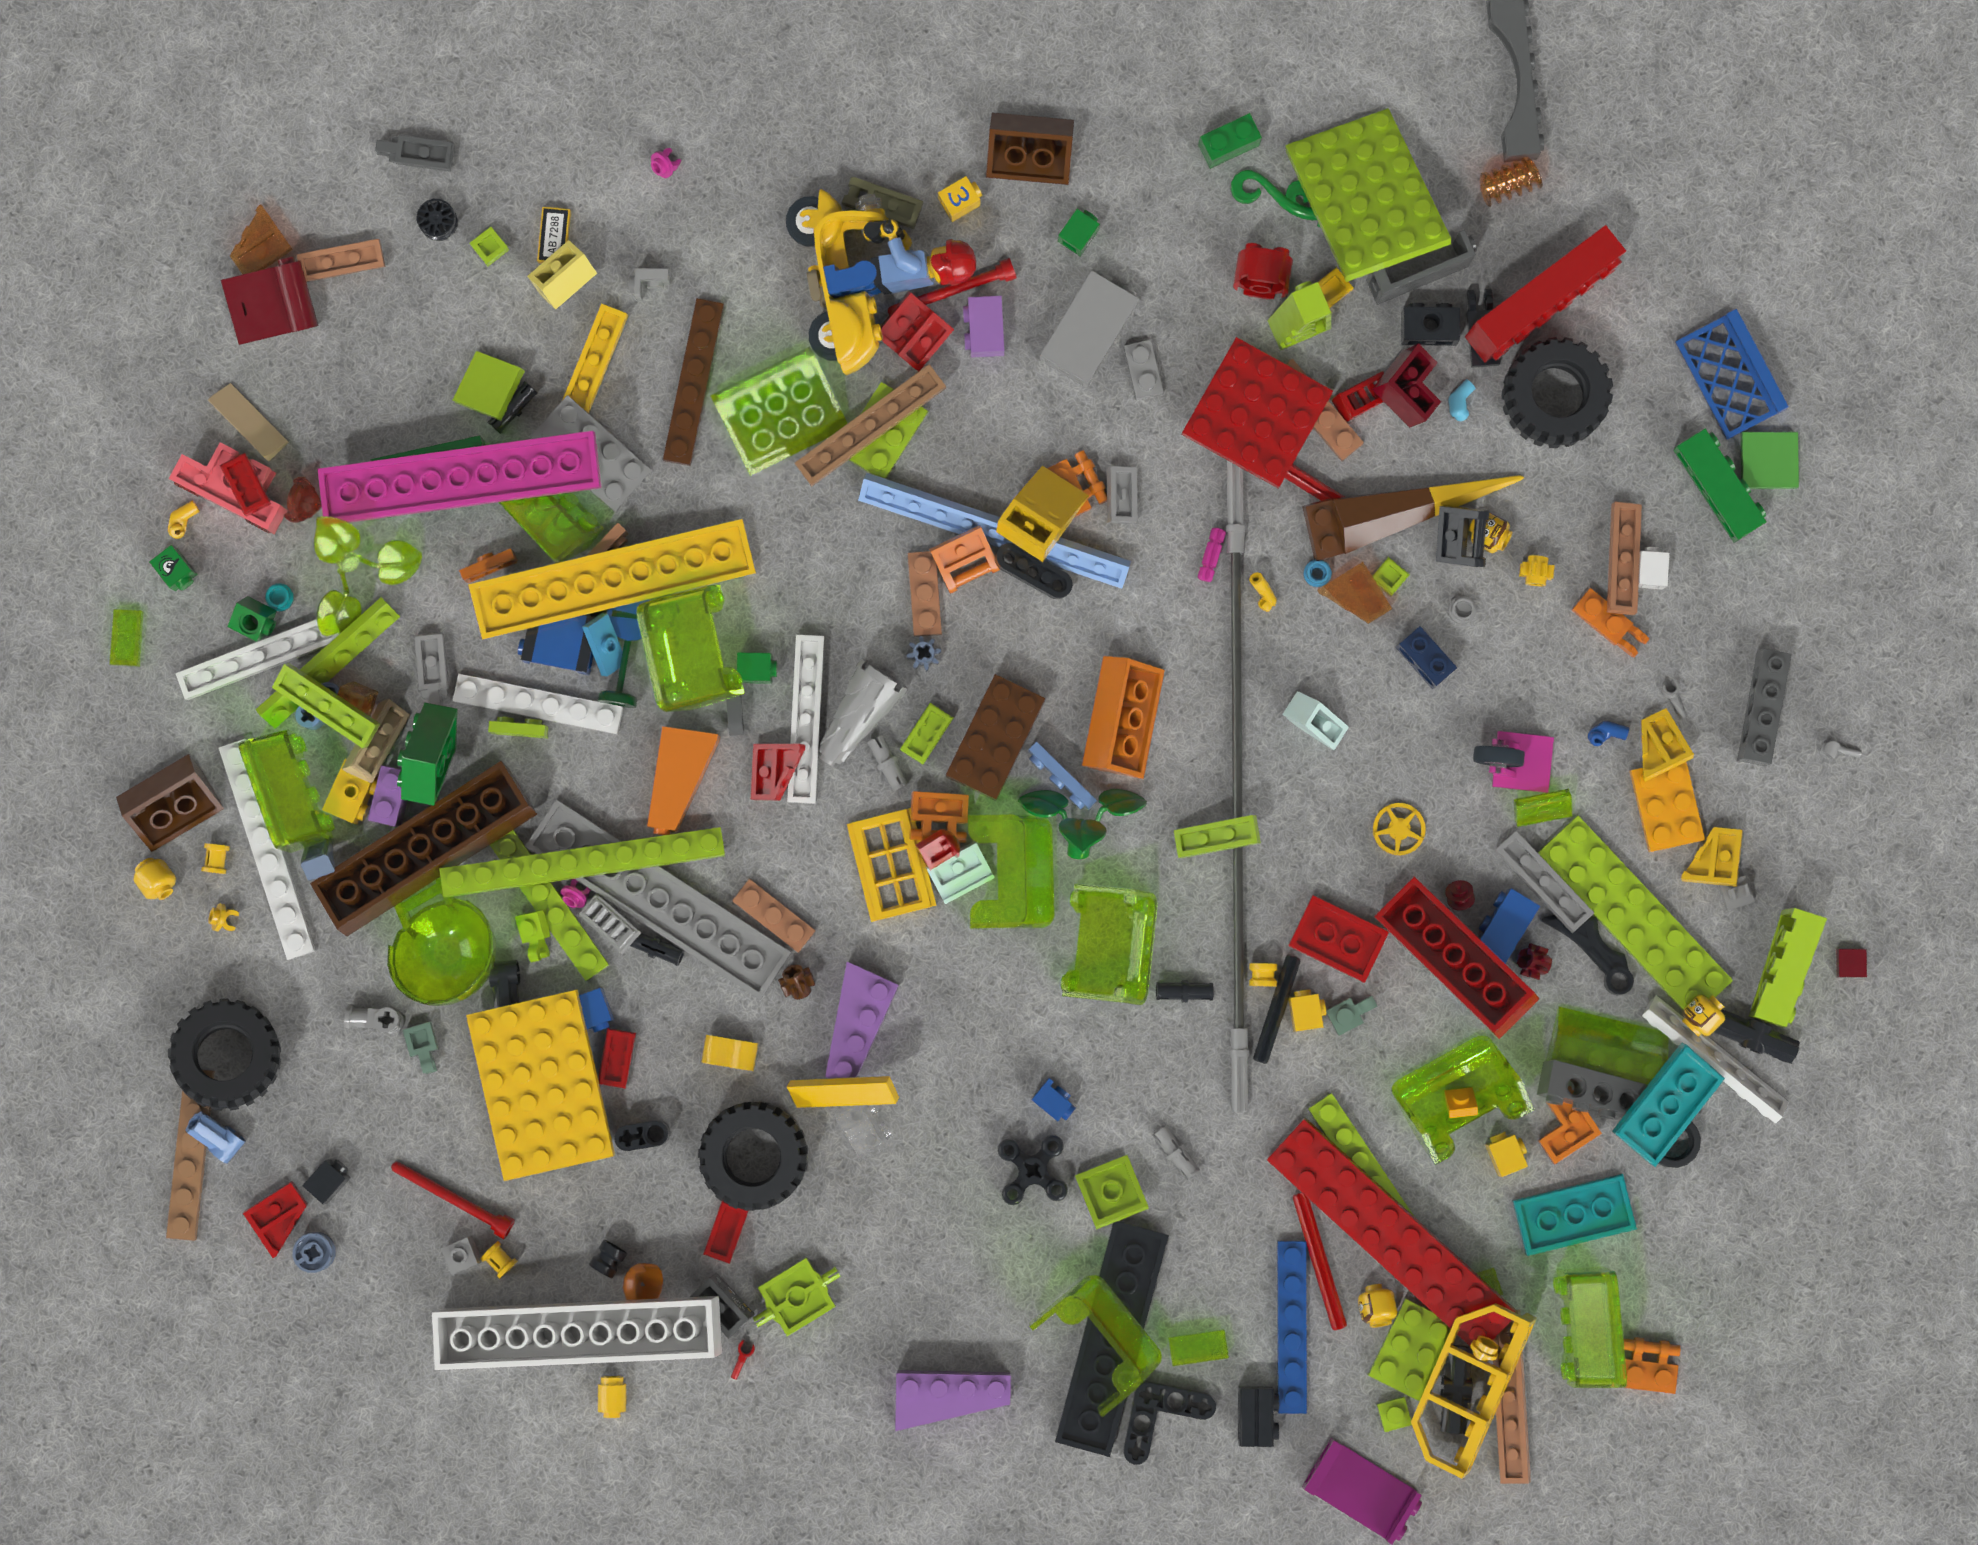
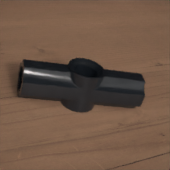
M1721 1010L1725 1015V1021L1713 1033L1738 1042L1739 1046L1745 1049L1746 1047L1750 1048V1051L1755 1053H1764L1782 1062L1792 1064L1798 1054L1800 1041L1773 1031L1772 1027L1759 1021L1747 1020L1734 1013Z
M1453 1345L1461 1350L1473 1354L1471 1347ZM1449 1353L1446 1358L1445 1375H1442L1441 1385H1444V1387L1440 1389V1396L1468 1409L1473 1389L1472 1378H1470L1472 1364ZM1442 1406L1440 1431L1451 1434H1465L1467 1418Z

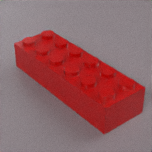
M1607 225L1603 226L1478 320L1466 334V340L1485 363L1492 357L1497 361L1515 343L1518 345L1525 340L1536 327L1538 329L1541 328L1558 311L1562 312L1573 303L1575 298L1579 295L1583 296L1591 290L1600 279L1603 281L1611 275L1615 268L1622 263L1620 258L1626 252V249Z
M1413 877L1374 916L1498 1039L1539 1000L1536 993L1416 877Z

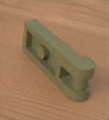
M856 177L850 178L848 184L850 189L848 194L844 195L842 205L864 211L861 209L862 207L878 205L876 208L884 209L885 216L889 220L893 219L897 224L915 229L924 204L922 200ZM860 191L867 193L865 201L858 199Z

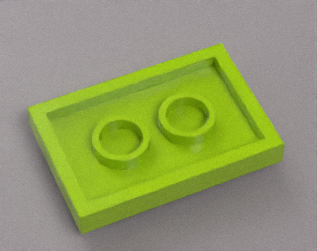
M881 382L862 413L894 389ZM920 407L849 459V461L872 475L886 479L927 416L928 410Z
M1404 1298L1367 1375L1420 1401L1451 1329L1433 1312Z

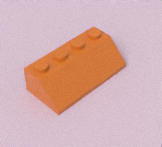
M1103 656L1082 766L1144 779L1165 670L1130 658Z

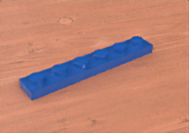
M1277 1241L1278 1414H1307L1306 1241Z

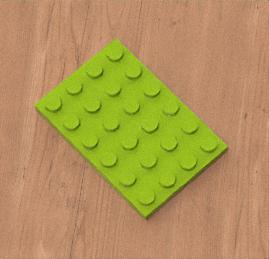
M1389 108L1285 145L1288 158L1346 282L1451 244L1449 232Z

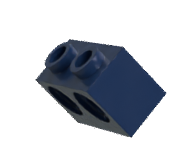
M1421 626L1396 647L1431 689H1434L1457 669L1456 665Z

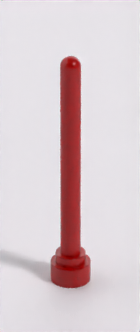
M1010 258L999 261V264L995 265V269L973 276L958 285L951 286L950 284L917 296V298L925 305L997 279L1008 282L1017 279ZM899 303L892 305L888 308L889 315L892 313V311L896 308V306Z
M398 1161L391 1165L393 1172L490 1225L494 1235L503 1240L511 1231L515 1219L508 1215L502 1216L498 1214L496 1216Z

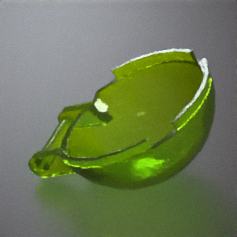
M441 877L436 879L434 885L394 906L403 928L397 932L393 945H388L387 966L390 977L397 989L411 1000L431 1006L452 1005L471 997L488 980L496 959V938L493 927L484 913L470 901L457 899L455 896L443 897L444 900L428 905L412 917L410 916L409 911L441 894L443 897Z

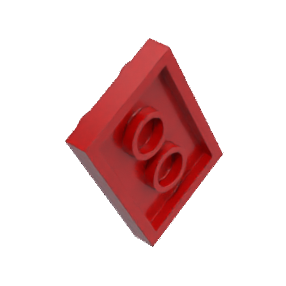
M1312 895L1288 946L1365 983L1389 932Z

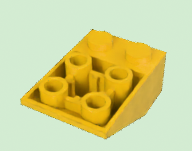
M1042 465L998 520L996 532L1043 562L1089 495Z

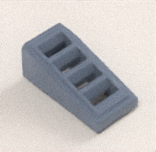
M331 838L304 848L301 867L308 881L335 871L334 847Z

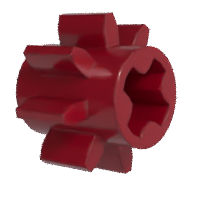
M1529 943L1528 948L1520 950L1517 956V965L1522 968L1520 974L1540 980V975L1549 973L1552 966V959L1547 955L1549 949Z

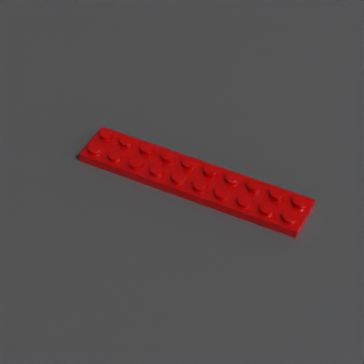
M1304 1118L1268 1157L1267 1161L1305 1194L1308 1199L1450 1329L1457 1317L1495 1303L1518 1314V1311L1307 1118ZM1493 1311L1463 1322L1457 1335L1469 1346L1472 1341L1477 1340L1478 1336H1485L1494 1340L1512 1320Z

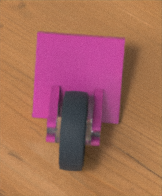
M1497 731V739H1492V746H1476L1474 748L1473 761L1489 765V773L1493 774L1492 787L1548 793L1554 737Z

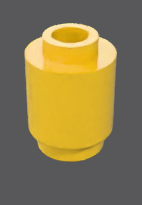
M623 1376L601 1377V1383L598 1384V1412L603 1413V1418H620L621 1412H626V1383H623Z

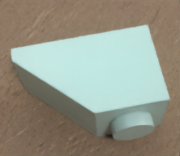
M1298 691L1282 714L1295 726L1332 750H1335L1349 728L1321 702Z

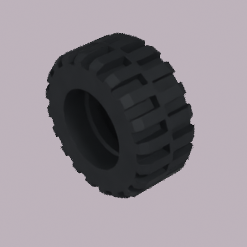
M1557 337L1548 338L1545 342L1538 341L1532 344L1530 348L1525 349L1511 365L1503 381L1505 385L1501 393V399L1505 400V405L1503 406L1505 415L1509 414L1511 418L1509 424L1513 429L1517 427L1522 432L1520 434L1522 438L1527 440L1529 437L1535 440L1533 444L1538 446L1548 444L1549 448H1558L1560 445L1569 447L1587 438L1605 419L1609 412L1608 407L1613 399V394L1610 393L1613 382L1612 378L1607 377L1609 371L1607 364L1601 365L1598 360L1601 356L1596 351L1593 353L1589 352L1586 349L1588 347L1587 344L1580 342L1578 345L1574 344L1573 338L1564 337L1562 341H1559ZM1550 368L1561 369L1570 373L1578 381L1582 390V402L1575 413L1568 417H1554L1548 415L1537 406L1532 395V384L1536 376L1542 371Z
M223 998L215 1003H212L211 1000L204 1002L203 1007L199 1009L194 1007L188 1011L190 1015L185 1020L181 1018L177 1023L178 1029L176 1033L172 1032L170 1038L171 1048L168 1049L171 1073L183 1092L203 1107H212L213 1110L222 1111L223 1108H229L232 1111L239 1109V1106L244 1104L249 1106L255 1103L254 1099L258 1096L263 1097L268 1092V1086L274 1084L277 1078L276 1072L277 1069H280L281 1047L277 1034L270 1021L261 1014L260 1010L254 1006L246 1005L243 1001L236 1000V1002H231L228 998ZM224 1029H233L242 1033L251 1044L252 1059L250 1065L241 1075L234 1079L226 1081L212 1079L202 1071L199 1065V1048L203 1041L212 1033Z
M744 1102L723 1110L708 1124V1128L700 1140L701 1146L698 1149V1158H700L699 1169L706 1181L704 1183L708 1189L714 1192L716 1198L736 1209L741 1208L745 1209V1211L764 1210L781 1203L800 1185L807 1169L808 1145H806L803 1130L800 1129L797 1121L787 1114L785 1110L770 1103ZM747 1129H759L769 1133L777 1142L780 1150V1162L774 1174L768 1179L757 1183L739 1179L733 1174L727 1162V1150L730 1142L738 1133Z

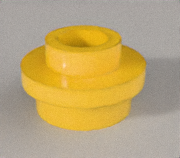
M1478 1336L1477 1340L1472 1341L1470 1347L1477 1359L1484 1362L1497 1359L1499 1346L1496 1342L1485 1336Z

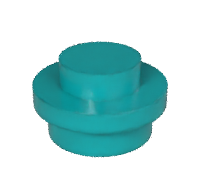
M277 583L268 588L265 600L269 607L279 612L285 611L293 604L294 594L287 585Z

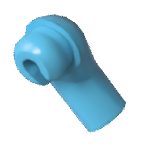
M1467 379L1450 394L1448 399L1449 412L1457 421H1464L1468 418L1469 411L1467 410L1466 398L1476 389Z

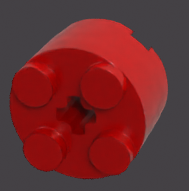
M1247 243L1245 249L1238 253L1233 288L1236 291L1238 287L1244 289L1243 294L1249 297L1274 299L1275 294L1282 293L1281 298L1286 297L1289 292L1293 259L1289 256L1290 251L1283 247L1268 249L1262 248L1257 243Z

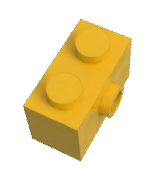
M344 759L322 810L358 825L360 820L364 821L370 809L367 803L370 796L374 795L379 773H377L374 781L369 783L342 770L347 760Z

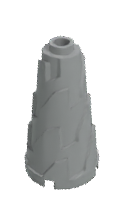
M861 658L856 665V671L848 684L845 695L833 717L834 719L819 744L821 746L819 752L822 753L819 758L832 767L835 763L841 764L845 762L862 739L870 733L881 718L908 691V688L904 685L898 690L897 687L901 682L872 663L871 666L868 665L865 668L868 660Z

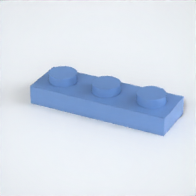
M1038 742L1029 749L1028 752L1032 755L1029 760L1039 770L1045 767L1052 774L1049 777L1051 782L1060 790L1065 787L1072 794L1069 799L1080 810L1083 807L1089 810L1097 802Z

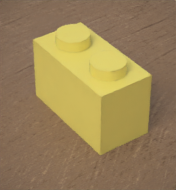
M568 240L527 277L539 294L556 310L593 278L597 272L584 253Z

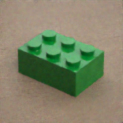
M424 702L421 712H416L413 720V731H408L406 736V749H401L398 756V766H401L402 770L399 772L397 787H401L402 800L435 806L456 752L457 708Z

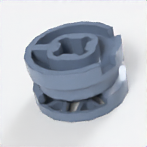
M312 1232L301 1236L293 1247L295 1264L307 1273H317L327 1269L333 1263L336 1256V1247L333 1240L321 1232Z

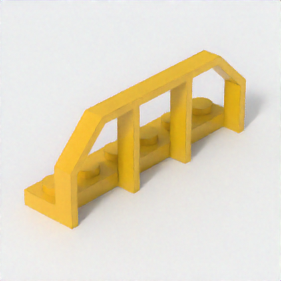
M1495 1303L1455 1319L1411 1420L1425 1461L1461 1479L1471 1471L1537 1317L1529 1313L1521 1316ZM1493 1311L1514 1321L1510 1333L1514 1334L1510 1344H1504L1499 1355V1359L1503 1360L1500 1368L1481 1361L1474 1355L1453 1346V1342L1463 1322ZM1449 1353L1491 1373L1487 1383L1491 1386L1487 1396L1482 1395L1476 1408L1480 1414L1432 1392ZM1428 1400L1472 1420L1465 1433V1436L1469 1438L1465 1448L1460 1446L1454 1458V1462L1458 1463L1457 1466L1432 1453L1420 1422Z

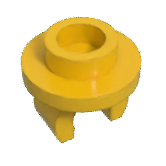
M219 903L216 908L213 907L211 909L208 923L212 924L213 931L218 932L221 928L235 931L236 927L228 925L226 919L229 915L239 916V912L226 909L225 904Z

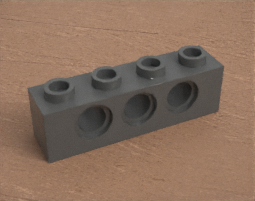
M1765 648L1756 653L1737 757L1739 762L1760 766L1772 764L1791 660L1790 653Z
M1550 1060L1543 1062L1537 1095L1546 1097V1102L1550 1104L1563 1105V1102L1572 1104V1109L1589 1112V1109L1598 1111V1116L1615 1119V1116L1622 1118L1648 1085L1561 1061ZM1569 1080L1574 1084L1573 1094L1567 1088ZM1595 1087L1600 1091L1599 1101L1594 1097ZM1621 1095L1626 1098L1625 1108L1620 1104Z

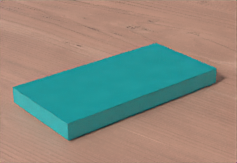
M1681 1043L1612 1132L1650 1165L1656 1167L1725 1078L1688 1045Z
M1623 1174L1512 1200L1526 1256L1637 1230Z

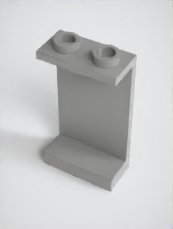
M1093 271L1090 272L1040 355L1041 362L1085 388L1089 387L1099 365L1133 309H1136L1139 304V298L1136 297L1137 293L1124 285L1122 288L1112 283L1113 279L1101 271L1098 274Z

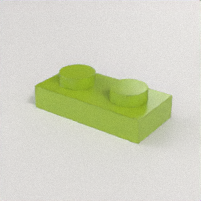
M497 717V721H489L488 732L494 735L548 739L549 727L542 725V720L525 719V723H514V718Z

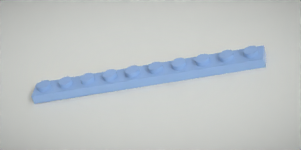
M866 473L858 501L957 534H962L980 525L990 545L1000 548L1006 543H1012L996 532L998 520L1000 519L998 516ZM1061 537L1045 558V561L1056 567L1121 589L1131 564L1130 560Z

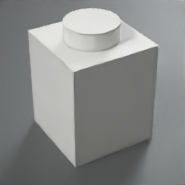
M1645 547L1644 551H1640L1638 588L1662 590L1668 586L1669 553L1661 552L1662 548Z

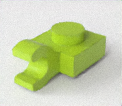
M544 910L515 916L522 944L529 942V961L536 962L542 960V958L550 957L545 939L551 935Z

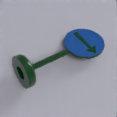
M650 599L611 608L607 611L616 636L624 640L616 691H601L598 696V702L625 708H636L637 698L631 694L623 693L631 641H638L647 637L653 631L657 622V610Z

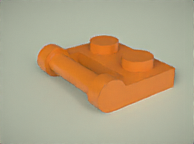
M980 525L929 549L950 594L958 591L957 587L989 572L995 573L1000 570L995 563V556ZM985 556L986 562L952 578L950 572Z

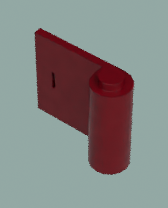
M294 256L277 260L279 266L221 280L239 345L319 326L301 260L295 262Z

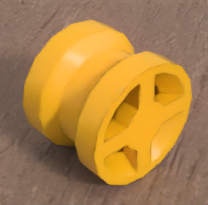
M1249 963V969L1252 972L1249 986L1277 987V980L1274 978L1277 964Z

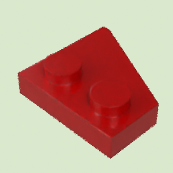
M293 1181L245 1210L243 1215L271 1257L274 1258L279 1253L308 1203Z

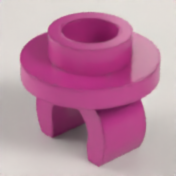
M666 148L663 152L657 151L651 156V168L656 175L662 178L670 177L681 163L680 158L676 161H670L668 156L672 152L671 148Z
M572 879L570 886L566 885L561 890L563 901L569 907L583 908L587 903L586 898L589 896L591 889L586 887L583 891L576 888L578 881Z

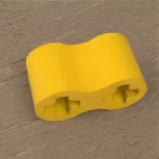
M706 1035L701 1063L754 1071L759 1043Z

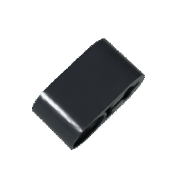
M655 1120L622 1126L616 1131L614 1140L619 1149L632 1151L661 1146L669 1140L671 1132L665 1122ZM658 1125L663 1129L664 1136L661 1141L657 1142L651 1139L649 1131L652 1126ZM639 1127H643L642 1135L646 1144H642V1139L631 1141V1146H628L626 1141H622V1136L626 1135V1130H629V1133L632 1135L641 1133Z

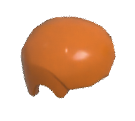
M638 1263L632 1266L626 1272L622 1288L626 1300L658 1299L663 1286L662 1270L658 1265L649 1263Z

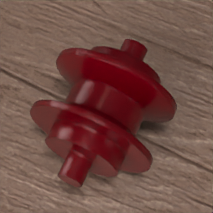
M1457 880L1446 887L1447 904L1451 909L1462 911L1474 904L1473 886L1469 882Z

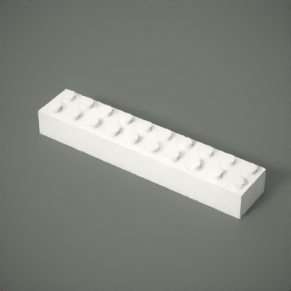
M719 1296L449 1308L432 1312L435 1370L715 1358L722 1354Z

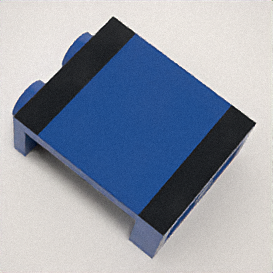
M582 615L528 628L525 639L521 638L519 642L518 655H521L520 660L528 664L532 662L572 670L579 674L590 676L594 656L582 626L595 617Z

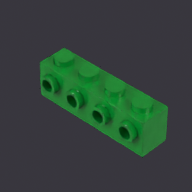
M1705 428L1678 445L1673 451L1733 543L1764 525L1767 522L1764 518L1766 517V512L1759 502L1754 503L1750 497L1751 490L1746 481L1738 479L1734 472L1736 467L1728 455L1723 456L1719 450L1720 442L1713 432L1708 433Z

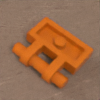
M1084 450L1074 455L1079 465L1071 468L1067 459L1047 468L1088 494V498L1095 495L1099 505L1107 502V494L1105 492L1107 488L1103 481H1099L1093 469L1095 465L1092 459H1088ZM1081 474H1084L1090 485L1085 490L1081 488L1076 478ZM1088 498L1075 517L1092 509Z
M913 791L911 793L910 821H921V829H910L909 839L920 840L921 842L938 831L931 830L932 822L946 823V830L951 832L959 840V843H966V832L956 831V824L968 823L969 795Z
M1634 1337V1339L1623 1338L1622 1350L1632 1351V1358H1620L1617 1386L1676 1394L1678 1365L1668 1364L1667 1361L1669 1355L1680 1356V1345L1670 1344L1669 1341L1660 1340L1658 1343L1644 1341V1338ZM1643 1352L1658 1354L1657 1362L1643 1361Z

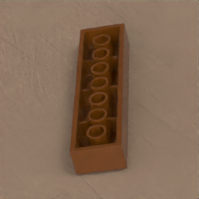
M500 761L437 801L435 806L431 805L336 866L333 873L319 877L311 882L310 885L336 929L348 937L440 877L439 868L458 866L536 816L537 813L511 770Z

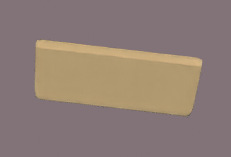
M231 383L208 399L266 460L270 461L289 443Z
M390 699L381 701L371 716L380 725L369 746L363 749L355 744L342 770L372 783L410 714Z

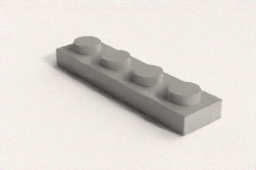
M1517 831L1495 850L1502 860L1571 933L1576 931L1594 914L1584 901Z

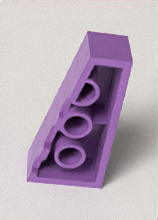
M846 963L825 1077L829 1079L858 1077L899 985L854 964Z
M897 1370L895 1431L1010 1405L1011 1372Z

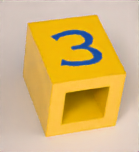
M967 176L938 192V200L951 222L981 206L979 198L982 196L981 190L975 181L970 183Z

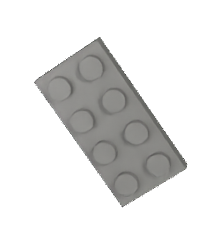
M567 395L530 438L536 439L594 431L602 488L589 491L615 512L650 473L651 469Z

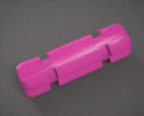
M1219 528L1211 529L1210 542L1207 543L1201 563L1203 567H1200L1198 573L1199 580L1204 582L1212 581L1215 572L1213 568H1216L1222 548L1221 543L1224 542L1226 531Z

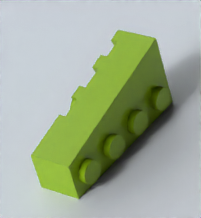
M1306 281L1296 286V291L1291 293L1267 320L1280 351L1331 329V311L1318 282L1312 284L1311 281Z
M1797 908L1781 911L1748 1017L1778 1027H1787L1788 1023L1791 1024L1796 1014V1007L1794 1006L1797 998L1802 994L1805 984L1804 980L1812 963L1827 918Z

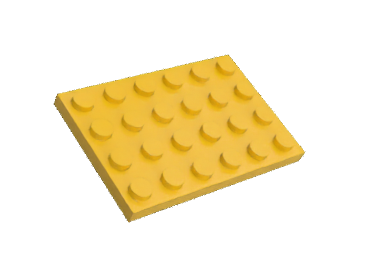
M578 989L466 1015L504 1181L615 1156Z

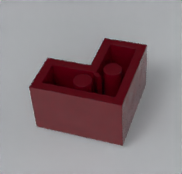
M1419 343L1403 350L1372 388L1409 428L1427 421L1441 403L1435 394L1423 383L1438 362Z

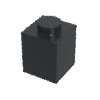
M328 1159L316 1169L302 1186L324 1205L328 1204L351 1178L346 1174L348 1168L337 1159L334 1162Z

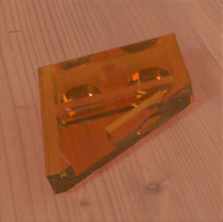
M262 204L256 208L255 211L257 213L250 225L244 229L241 241L235 245L230 254L231 259L242 275L263 270L293 250Z
M1364 561L1317 590L1319 594L1353 613L1368 624L1393 609Z

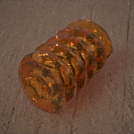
M1528 156L1523 157L1521 163L1518 160L1512 161L1511 167L1508 164H1504L1500 170L1493 168L1490 174L1483 172L1480 175L1481 194L1488 207H1491V198H1494L1500 204L1502 203V194L1508 200H1511L1512 190L1518 196H1522L1523 186H1525L1528 192H1532V183L1534 182L1539 189L1543 186L1540 172Z

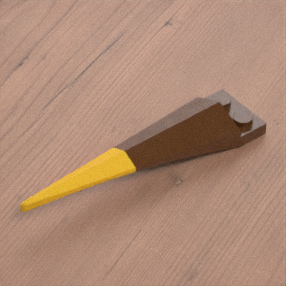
M1516 475L1402 491L1331 498L1304 505L1302 508L1314 560L1319 561L1340 554H1347L1439 515L1440 506L1459 507L1521 481L1524 477Z

